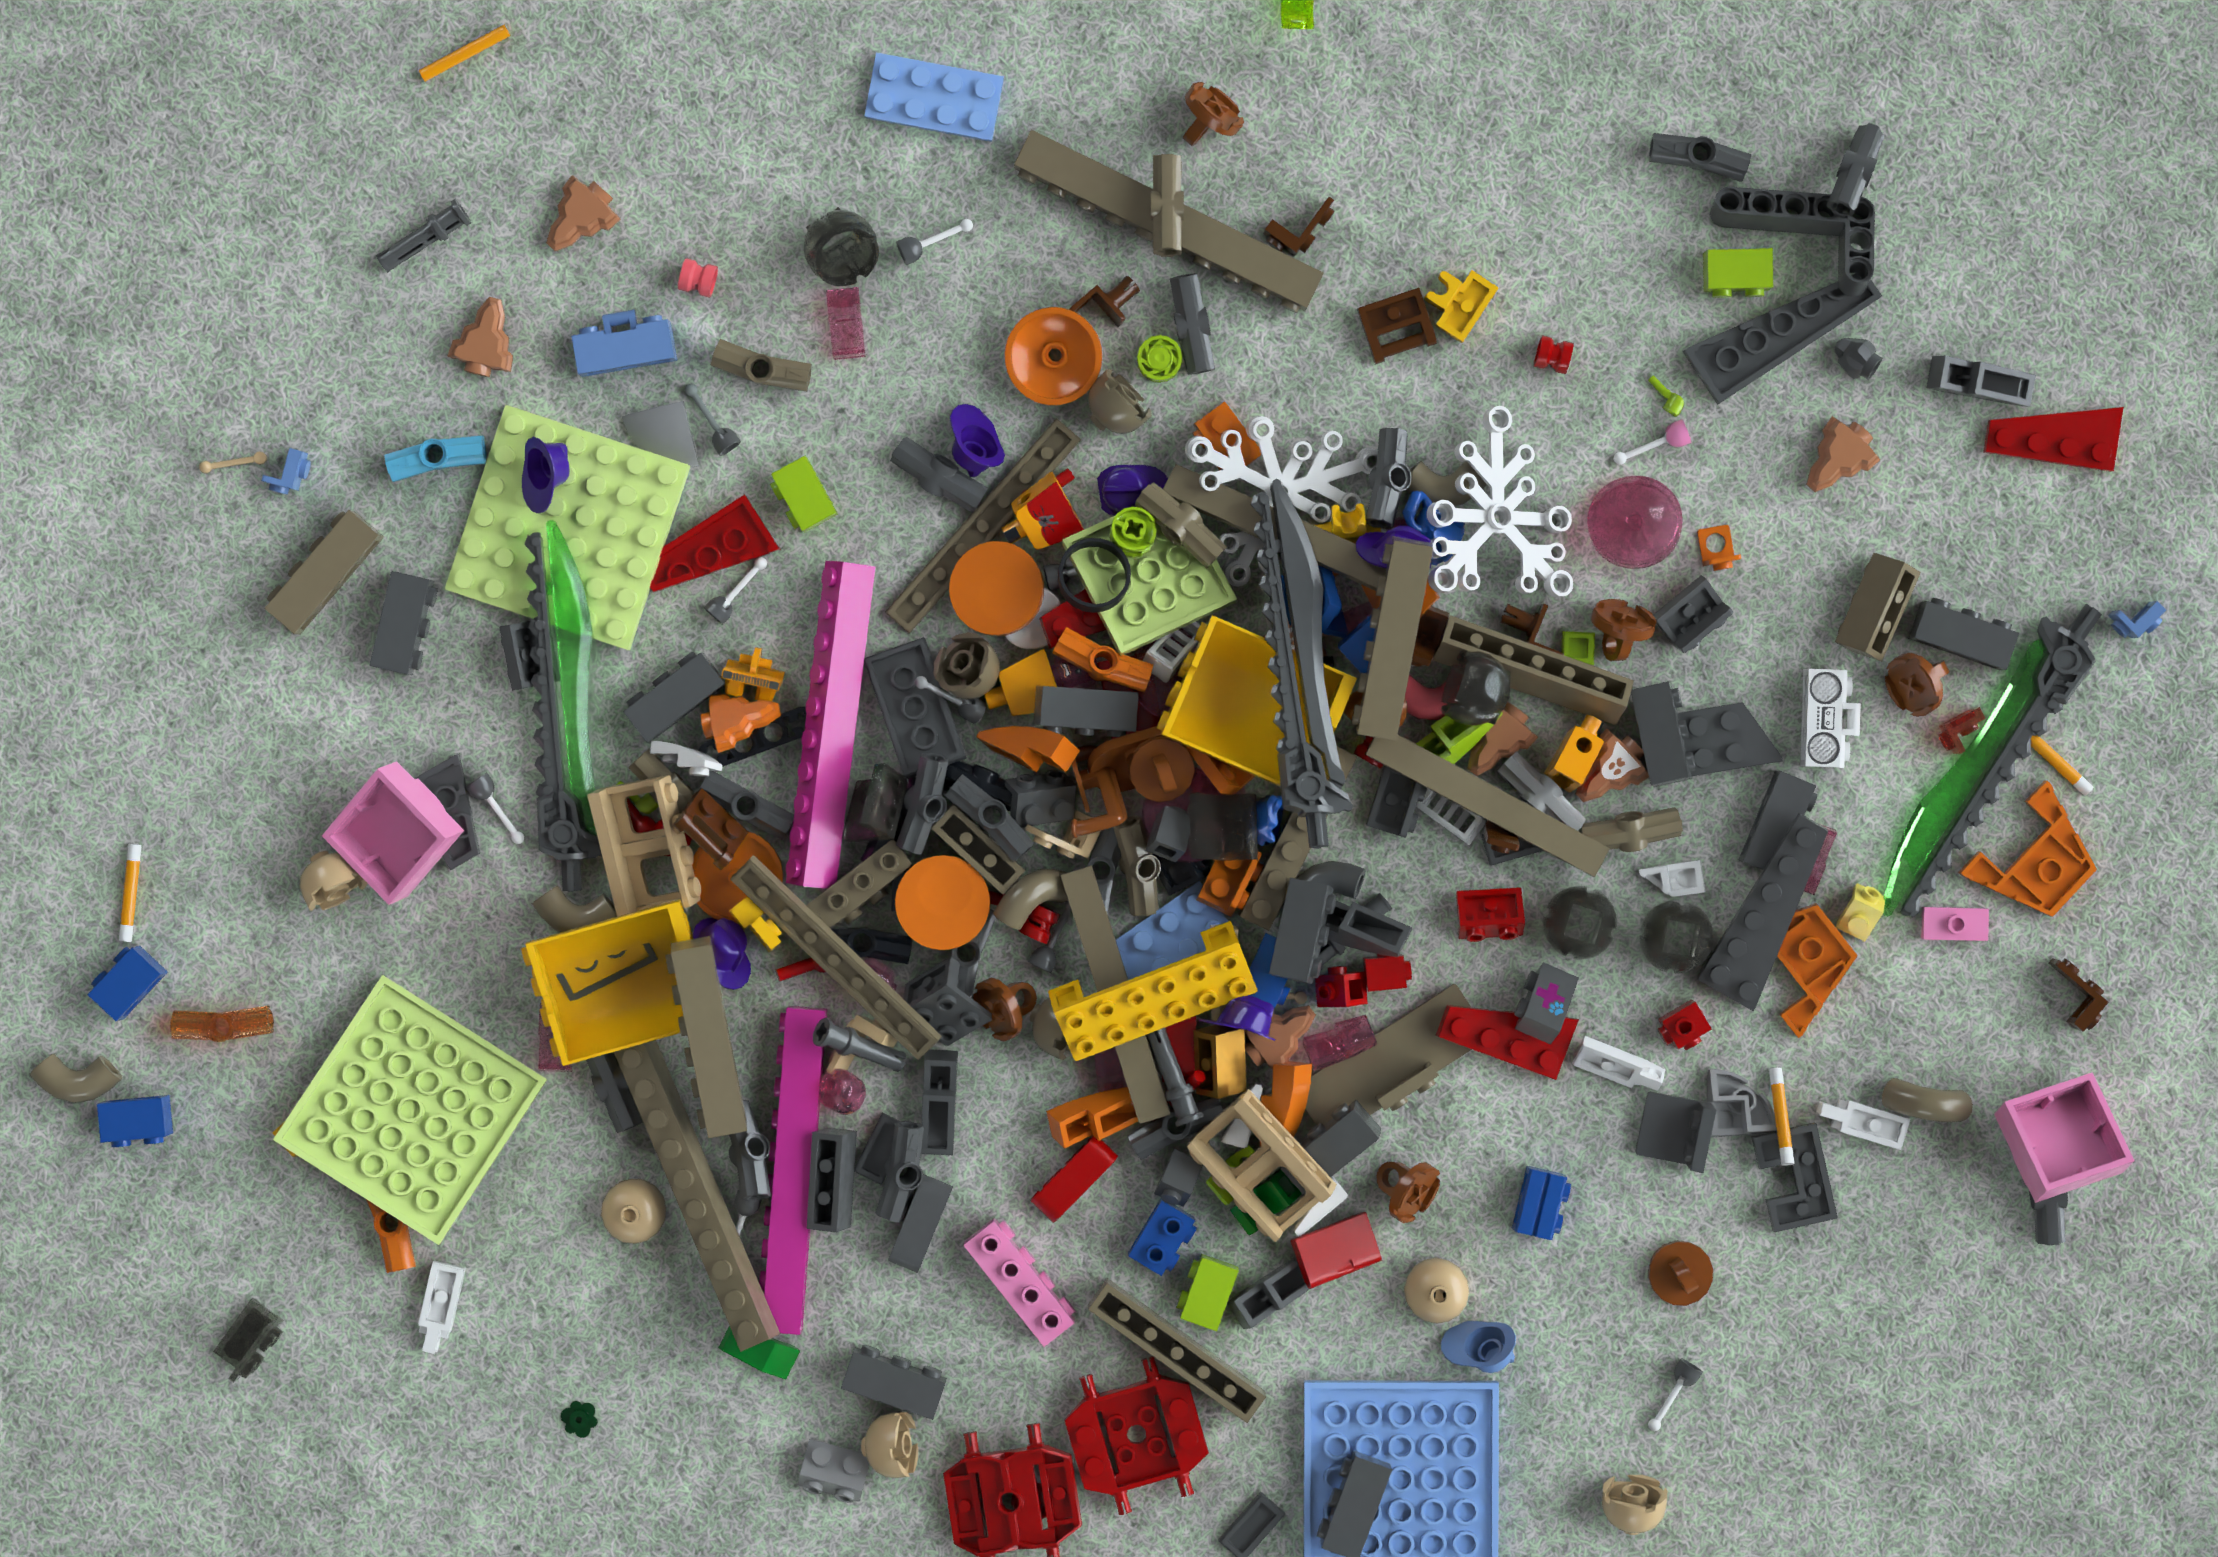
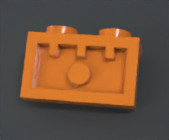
M1226 402L1220 404L1193 425L1196 428V431L1192 433L1193 436L1207 438L1212 443L1214 450L1227 457V450L1220 441L1221 435L1226 430L1239 432L1242 437L1240 449L1245 466H1248L1261 456L1260 448L1255 441L1248 437L1246 429ZM1231 433L1226 437V443L1229 446L1235 444L1236 436Z
M1186 746L1190 755L1220 793L1233 796L1255 777L1248 772Z
M1224 841L1196 900L1230 917L1236 908L1242 910L1250 895V892L1245 889L1250 880L1256 882L1264 866L1259 863L1262 853L1256 851L1253 855Z

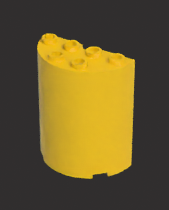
M1212 615L1208 624L1201 622L1194 640L1198 641L1194 653L1189 651L1186 658H1184L1177 676L1182 677L1181 682L1176 681L1174 687H1172L1165 702V705L1170 707L1169 712L1163 711L1156 728L1161 730L1162 736L1280 786L1277 757L1279 752L1276 750L1279 739L1282 740L1284 738V733L1273 720L1276 712H1279L1282 708L1270 695L1273 685L1279 683V680L1267 667L1270 658H1273L1276 652L1265 641L1264 637ZM1292 650L1306 742L1310 744L1296 652ZM1323 663L1333 731L1335 732L1357 678Z
M680 899L525 943L526 947L521 948L526 967L532 965L533 968L531 969L533 976L531 978V985L535 997L542 996L543 998L541 999L542 1008H540V1013L544 1026H550L554 1038L549 1039L554 1058L560 1056L562 1066L681 1033L678 1017L683 1016L681 1004L675 1005L672 986L677 985L675 973L669 974L666 963V955L671 954V943L693 939V933ZM650 943L658 957V960L573 1001L569 1000L556 976L563 973L573 993H576L649 957L643 944ZM622 951H625V953H624L621 957H618V958H610V957H608V956H610V955H617V954L621 953ZM598 960L597 966L590 972L584 973L576 970V967L589 969Z

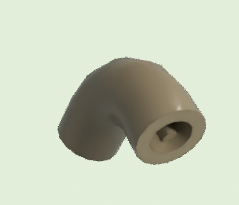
M1419 461L1410 469L1412 480L1406 491L1409 494L1412 491H1423L1431 499L1432 503L1448 500L1454 506H1458L1472 499L1468 494L1463 495L1456 490L1455 481L1459 476L1467 473L1473 474L1482 490L1487 484L1468 462H1464L1451 475L1441 476L1434 473L1422 461ZM1464 479V487L1469 489V482L1467 479Z
M1038 869L1023 876L1010 887L993 912L994 916L1007 926L1020 930L1031 912L1041 903L1046 901L1064 903L1068 900L1060 876L1067 872L1057 869Z
M556 886L532 903L541 918L558 932L617 917L615 906L605 893L590 903L577 905L565 896L559 886Z
M52 1054L29 1074L42 1089L56 1099L73 1103L95 1100L110 1091L123 1078L114 1065L101 1055L88 1067L76 1071L69 1069L55 1054Z
M1898 1078L1889 1080L1882 1093V1105L1885 1108L1929 1121L1962 1122L1970 1117L1973 1108L1970 1096L1963 1090L1932 1089Z

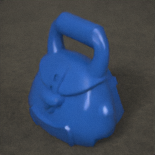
M1412 491L1402 512L1406 524L1417 529L1430 540L1444 537L1450 541H1461L1464 535L1465 523L1453 522L1451 525L1442 528L1434 527L1427 519V509L1432 504L1431 499L1423 491ZM1422 503L1423 509L1420 511L1416 520H1414L1420 504ZM1436 509V516L1440 520L1441 513ZM1437 542L1436 550L1441 553L1442 546ZM1447 554L1440 558L1432 557L1431 565L1446 562L1454 554Z

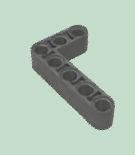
M1724 187L1716 194L1710 210V217L1720 227L1839 236L1838 285L1844 294L1852 297L1863 294L1873 276L1875 209L1872 202L1867 198L1861 197L1858 207L1855 209L1854 214L1859 215L1863 219L1857 220L1852 216L1842 217L1834 214L1827 207L1831 194L1741 187ZM1721 204H1727L1731 206L1733 210H1726L1721 206ZM1754 207H1761L1765 210V212H1758L1754 209ZM1786 209H1792L1796 211L1798 215H1791L1786 211ZM1819 212H1826L1830 217H1823ZM1851 244H1858L1863 250H1857ZM1850 273L1858 274L1862 279H1854Z

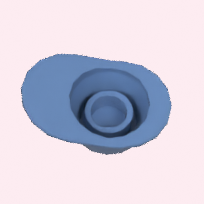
M1465 1321L1449 1328L1445 1332L1441 1340V1350L1445 1358L1451 1363L1476 1367L1486 1373H1494L1504 1369L1509 1363L1514 1362L1513 1349L1516 1344V1335L1513 1329L1506 1323Z

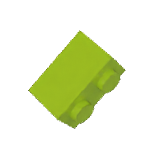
M1773 248L1708 249L1703 253V291L1712 292L1713 298L1732 297V292L1745 291V297L1764 296V291H1769L1773 288Z
M806 455L771 474L774 482L770 483V486L779 501L785 499L790 510L785 513L794 529L800 527L805 533L838 515Z
M1202 1253L1199 1261L1193 1259L1187 1278L1192 1279L1188 1291H1181L1176 1308L1181 1310L1180 1319L1217 1332L1239 1272L1238 1266Z

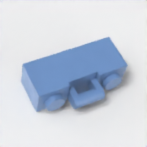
M635 310L602 315L604 330L599 331L598 326L579 329L578 335L571 336L577 372L581 377L678 361L671 322L668 319L663 320L662 315L643 318V323L638 324ZM630 324L631 330L612 331L613 326Z

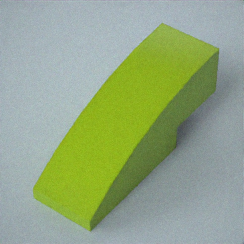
M1482 689L1431 725L1432 732L1416 744L1455 764L1480 741L1503 713L1486 691Z

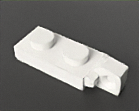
M1584 1036L1572 1060V1064L1576 1067L1630 1088L1633 1085H1643L1658 1091L1663 1083L1665 1069L1648 1060Z
M1838 1099L1837 1106L1819 1101L1816 1114L1832 1119L1830 1127L1836 1128L1840 1132L1899 1150L1902 1149L1911 1120L1907 1117Z
M433 1261L418 1322L420 1326L419 1333L426 1334L422 1351L435 1354V1352H438L441 1338L448 1339L452 1331L466 1267Z

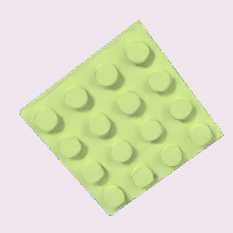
M1115 516L1063 539L1062 545L1067 551L1074 543L1087 538H1101L1110 541V528ZM1156 522V537L1150 550L1140 557H1127L1131 569V578L1125 596L1113 608L1098 612L1120 656L1237 602V597L1217 559L1206 569L1182 545L1177 546L1170 542L1163 535L1160 526ZM1087 547L1074 552L1069 557L1093 604L1108 602L1123 590L1126 581L1125 571L1120 560L1111 552L1099 547Z

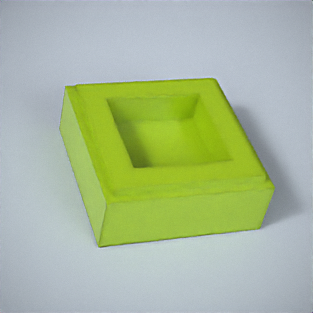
M1562 631L1561 652L1564 653V656L1594 665L1595 632Z

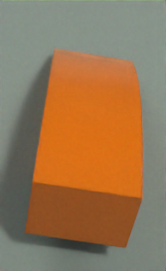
M998 727L979 731L976 736L994 753L1036 773L1043 762L1067 772L1080 752L1064 735L1036 727Z
M1290 1061L1273 1064L1272 1094L1261 1095V1103L1293 1137H1295L1307 1105L1311 1085L1312 1063Z
M1128 1087L1084 1096L1046 1111L1052 1138L1064 1149L1092 1135L1100 1141L1138 1122Z

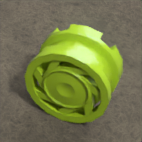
M1163 335L1152 336L1145 340L1140 346L1137 355L1138 369L1142 375L1150 381L1158 383L1169 381L1175 377L1181 368L1183 359L1177 342Z
M1124 508L1116 514L1112 521L1109 534L1110 542L1117 545L1126 557L1135 558L1143 556L1150 550L1156 537L1155 519L1143 508Z

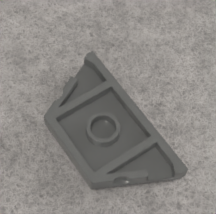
M1743 702L1678 713L1679 720L1685 719L1688 728L1689 738L1684 739L1686 752L1692 751L1695 760L1696 770L1691 771L1692 776L1783 761L1781 754Z

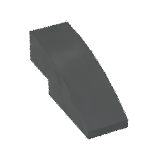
M1947 355L1932 356L1926 388L1988 401L2030 407L2036 375L1985 362H1972Z
M1337 900L1333 913L1327 916L1325 925L1329 927V941L1365 952L1394 957L1399 956L1412 931V927L1355 902L1348 906Z
M929 1049L925 1053L922 1098V1125L924 1126L921 1154L953 1156L958 1051Z
M1296 1257L1228 1300L1227 1305L1243 1329L1253 1328L1276 1310L1283 1309L1309 1290L1304 1282Z

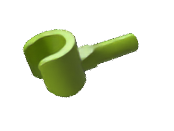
M1654 375L1651 376L1648 381L1664 398L1668 399L1662 408L1674 417H1677L1684 408L1683 398L1667 389Z
M620 780L616 785L624 783ZM646 793L641 798L639 795L629 796L638 810L645 814H650L659 807L650 793Z

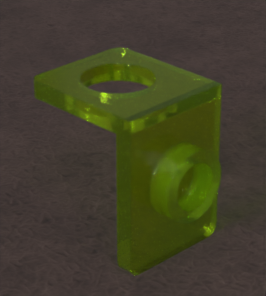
M1281 0V28L1314 29V0ZM1293 20H1300V21H1304V22H1292V21H1293Z

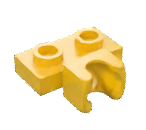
M1471 270L1464 283L1448 272L1442 271L1438 279L1446 286V294L1438 295L1429 291L1424 300L1440 311H1444L1435 326L1460 343H1463L1499 287Z
M1357 503L1355 509L1348 513L1341 512L1339 505L1331 506V522L1315 525L1355 544L1358 538L1365 533L1381 532V528H1374L1366 524L1367 520H1365V510L1362 503Z
M748 896L729 911L743 930L749 926V929L768 952H771L781 943L778 937L782 932L770 918L766 921L763 920L761 916L764 912Z

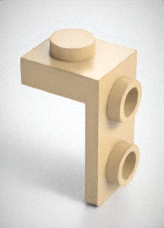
M1076 810L1073 817L1077 821L1092 818ZM1070 823L1064 838L1061 839L1029 824L1025 828L1026 831L1035 835L1034 842L1049 849L1055 844L1058 846L1057 852L1072 859L1075 854L1088 859L1101 832L1079 835L1077 838H1073Z
M856 1015L846 1026L854 1028L858 1036L864 1038L868 1036L885 1046L894 1048L898 1041L876 1019L871 1020L870 1018ZM834 1050L829 1057V1066L826 1072L841 1077V1075L846 1074L855 1055L842 1056Z

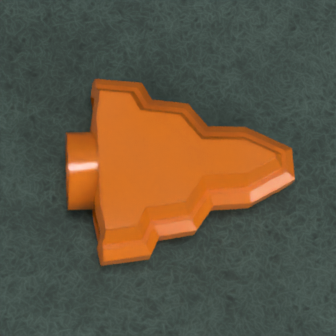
M726 693L711 695L709 698L710 712L701 714V725L706 739L714 738L716 750L720 753L734 748L736 742L749 738L754 729L767 726L780 717V705L777 702L767 700L749 702L743 696L730 698Z

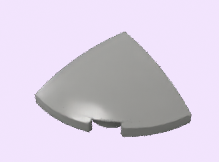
M684 401L622 416L629 436L640 449L688 464L691 467L699 466Z
M1708 1070L1707 1102L1712 1103L1717 1110L1711 1137L1777 1132L1774 1111L1763 1093L1757 1095L1745 1085L1748 1083L1747 1079L1726 1070Z

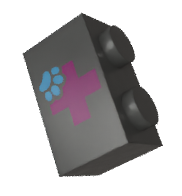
M1544 962L1536 972L1531 971L1524 985V989L1528 990L1527 996L1520 999L1514 1013L1515 1016L1519 1017L1515 1029L1551 1044L1561 1031L1579 977Z

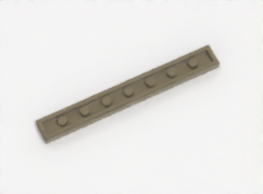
M1056 418L885 613L910 634L949 590L950 577L958 560L971 548L992 541L1002 530L1001 527L1005 526L1015 515L1011 503L1024 490L1029 489L1045 475L1054 471L1081 439Z
M1175 464L1163 488L1165 492L1180 504L1182 502L1188 503L1198 512L1258 538L1253 530L1256 522L1262 519L1250 505L1252 497L1223 484H1220L1214 491L1205 490L1199 483L1200 474ZM1205 478V485L1207 487L1214 485V480ZM1270 506L1274 537L1277 540L1274 509ZM1302 520L1319 566L1376 591L1379 576L1385 577L1386 568L1375 566L1362 559L1356 551L1355 543Z
M1397 735L1396 741L1373 737L1364 754L1592 877L1596 876L1610 850L1609 847L1400 735Z
M754 855L730 878L741 891L917 1060L939 1041L942 1036Z
M1092 865L1060 875L1097 992L1127 981L1128 977ZM1146 1035L1115 1046L1139 1124L1170 1115L1169 1106Z

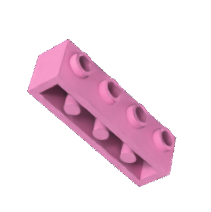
M993 1218L964 1241L963 1246L1043 1347H1045L1075 1323V1318L1072 1314L1076 1311L1064 1296L1059 1299L1052 1289L1055 1287V1284L1045 1271L1039 1274L1032 1263L1036 1260L1025 1246L1019 1249L1012 1240L1015 1233L1004 1220L999 1223L996 1218Z

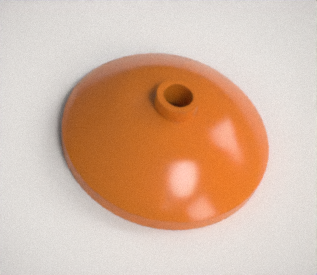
M1046 307L1029 313L1012 329L1005 347V365L1012 383L1024 396L1044 405H1063L1082 397L1097 380L1102 366V346L1095 329L1080 314L1066 308ZM1056 348L1061 351L1062 356L1060 360L1055 361L1050 357L1052 349Z

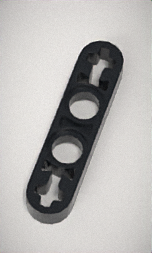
M798 707L784 712L780 717L771 722L779 724L783 730L782 737L777 742H771L765 737L764 731L767 726L754 729L749 736L752 740L750 751L740 753L734 747L729 749L734 758L728 760V753L717 757L718 762L724 767L802 738L804 732L802 726L793 728L792 731L795 735L789 737L788 727L782 719L788 716L789 723L797 721L800 712H804L806 716L805 707ZM714 739L703 743L698 751L707 754V747L709 746L716 750Z

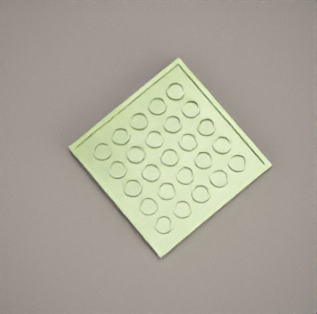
M505 404L445 590L534 619L538 616V613L528 602L527 598L530 591L536 589V584L526 573L528 564L535 561V556L525 546V541L528 535L540 532L544 547L550 624L630 651L650 591V584L652 579H654L661 558L660 554L665 546L691 466ZM532 437L539 438L544 443H564L567 446L570 469L568 479L563 484L554 488L550 506L545 512L540 514L530 510L523 498L522 492L525 444Z
M382 975L273 1140L434 1243L440 1245L547 1082V1079Z

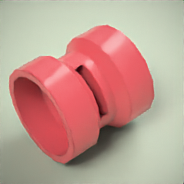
M686 258L681 268L678 290L686 292L698 290L701 296L710 298L714 290L718 266L707 264L701 267L695 260Z

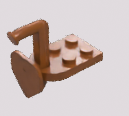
M1157 726L1108 740L1098 747L1093 745L1078 747L1080 752L1074 759L1072 767L1085 812H1091L1085 790L1097 787L1101 790L1107 814L1080 821L1072 819L1071 832L1073 838L1119 826L1126 821L1127 812L1121 792L1135 789L1129 776L1128 765L1130 758H1132L1135 749L1140 743L1151 737L1162 736L1161 730L1157 729ZM1088 760V771L1087 769L1079 771L1077 763Z

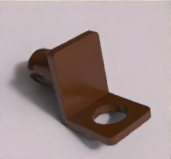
M1125 276L1108 293L1103 292L1096 285L1069 310L1077 313L1093 299L1114 324L1120 327L1126 317L1119 308L1135 294H1138L1140 290L1137 284L1134 283L1129 289L1124 291L1133 281L1129 276Z
M1511 604L1506 605L1503 612L1515 616L1516 619L1504 614L1500 619L1501 624H1506L1526 632L1528 637L1527 643L1564 655L1562 652L1534 642L1548 605L1541 604L1538 613L1535 612L1534 615L1513 607Z

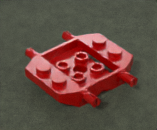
M1154 1356L1149 1357L1152 1369L1149 1367L1147 1357L1141 1360L1146 1373V1380L1123 1388L1099 1393L1096 1390L1092 1374L1087 1375L1089 1388L1085 1375L1080 1377L1079 1380L1084 1392L1083 1399L1064 1419L1084 1489L1112 1495L1115 1498L1119 1515H1124L1122 1502L1124 1503L1126 1514L1132 1512L1127 1497L1128 1490L1171 1477L1177 1480L1181 1497L1187 1496L1184 1484H1186L1188 1495L1194 1494L1189 1478L1190 1471L1209 1454L1189 1382L1159 1374ZM1155 1395L1159 1396L1176 1454L1173 1457L1160 1418ZM1100 1411L1118 1467V1473L1113 1471L1098 1420L1097 1412ZM1134 1425L1142 1426L1146 1431L1145 1438L1140 1442L1131 1441L1127 1436L1130 1427Z
M1040 1423L1026 1425L1030 1444L1022 1448L981 1453L978 1446L977 1431L963 1434L966 1446L964 1458L943 1473L953 1541L956 1546L979 1557H995L998 1553L1036 1548L1046 1549L1047 1557H1060V1543L1082 1526L1072 1454L1044 1444L1041 1437ZM1034 1465L1039 1466L1048 1524L1046 1529H1043ZM1005 1493H1013L1017 1496L1019 1500L1017 1509L1009 1510L1005 1508L1002 1503V1497Z

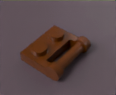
M1420 288L1357 308L1375 365L1385 362L1384 358L1425 344L1427 347L1437 344ZM1420 323L1422 332L1380 346L1378 336Z
M703 788L694 793L673 824L679 832L684 831L714 859L713 864L720 870L726 867L733 859V854L748 834V831Z

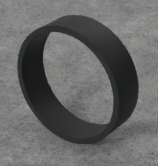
M1101 538L1083 539L1074 543L1064 553L1058 569V586L1063 597L1075 608L1091 613L1107 611L1116 606L1127 592L1131 578L1130 564L1124 552L1114 543ZM1087 547H1099L1114 554L1120 560L1125 571L1126 581L1123 590L1114 599L1100 604L1086 603L1073 596L1064 583L1062 570L1066 560L1074 552Z

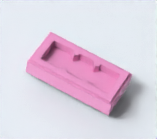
M1922 907L1921 939L1988 941V908Z

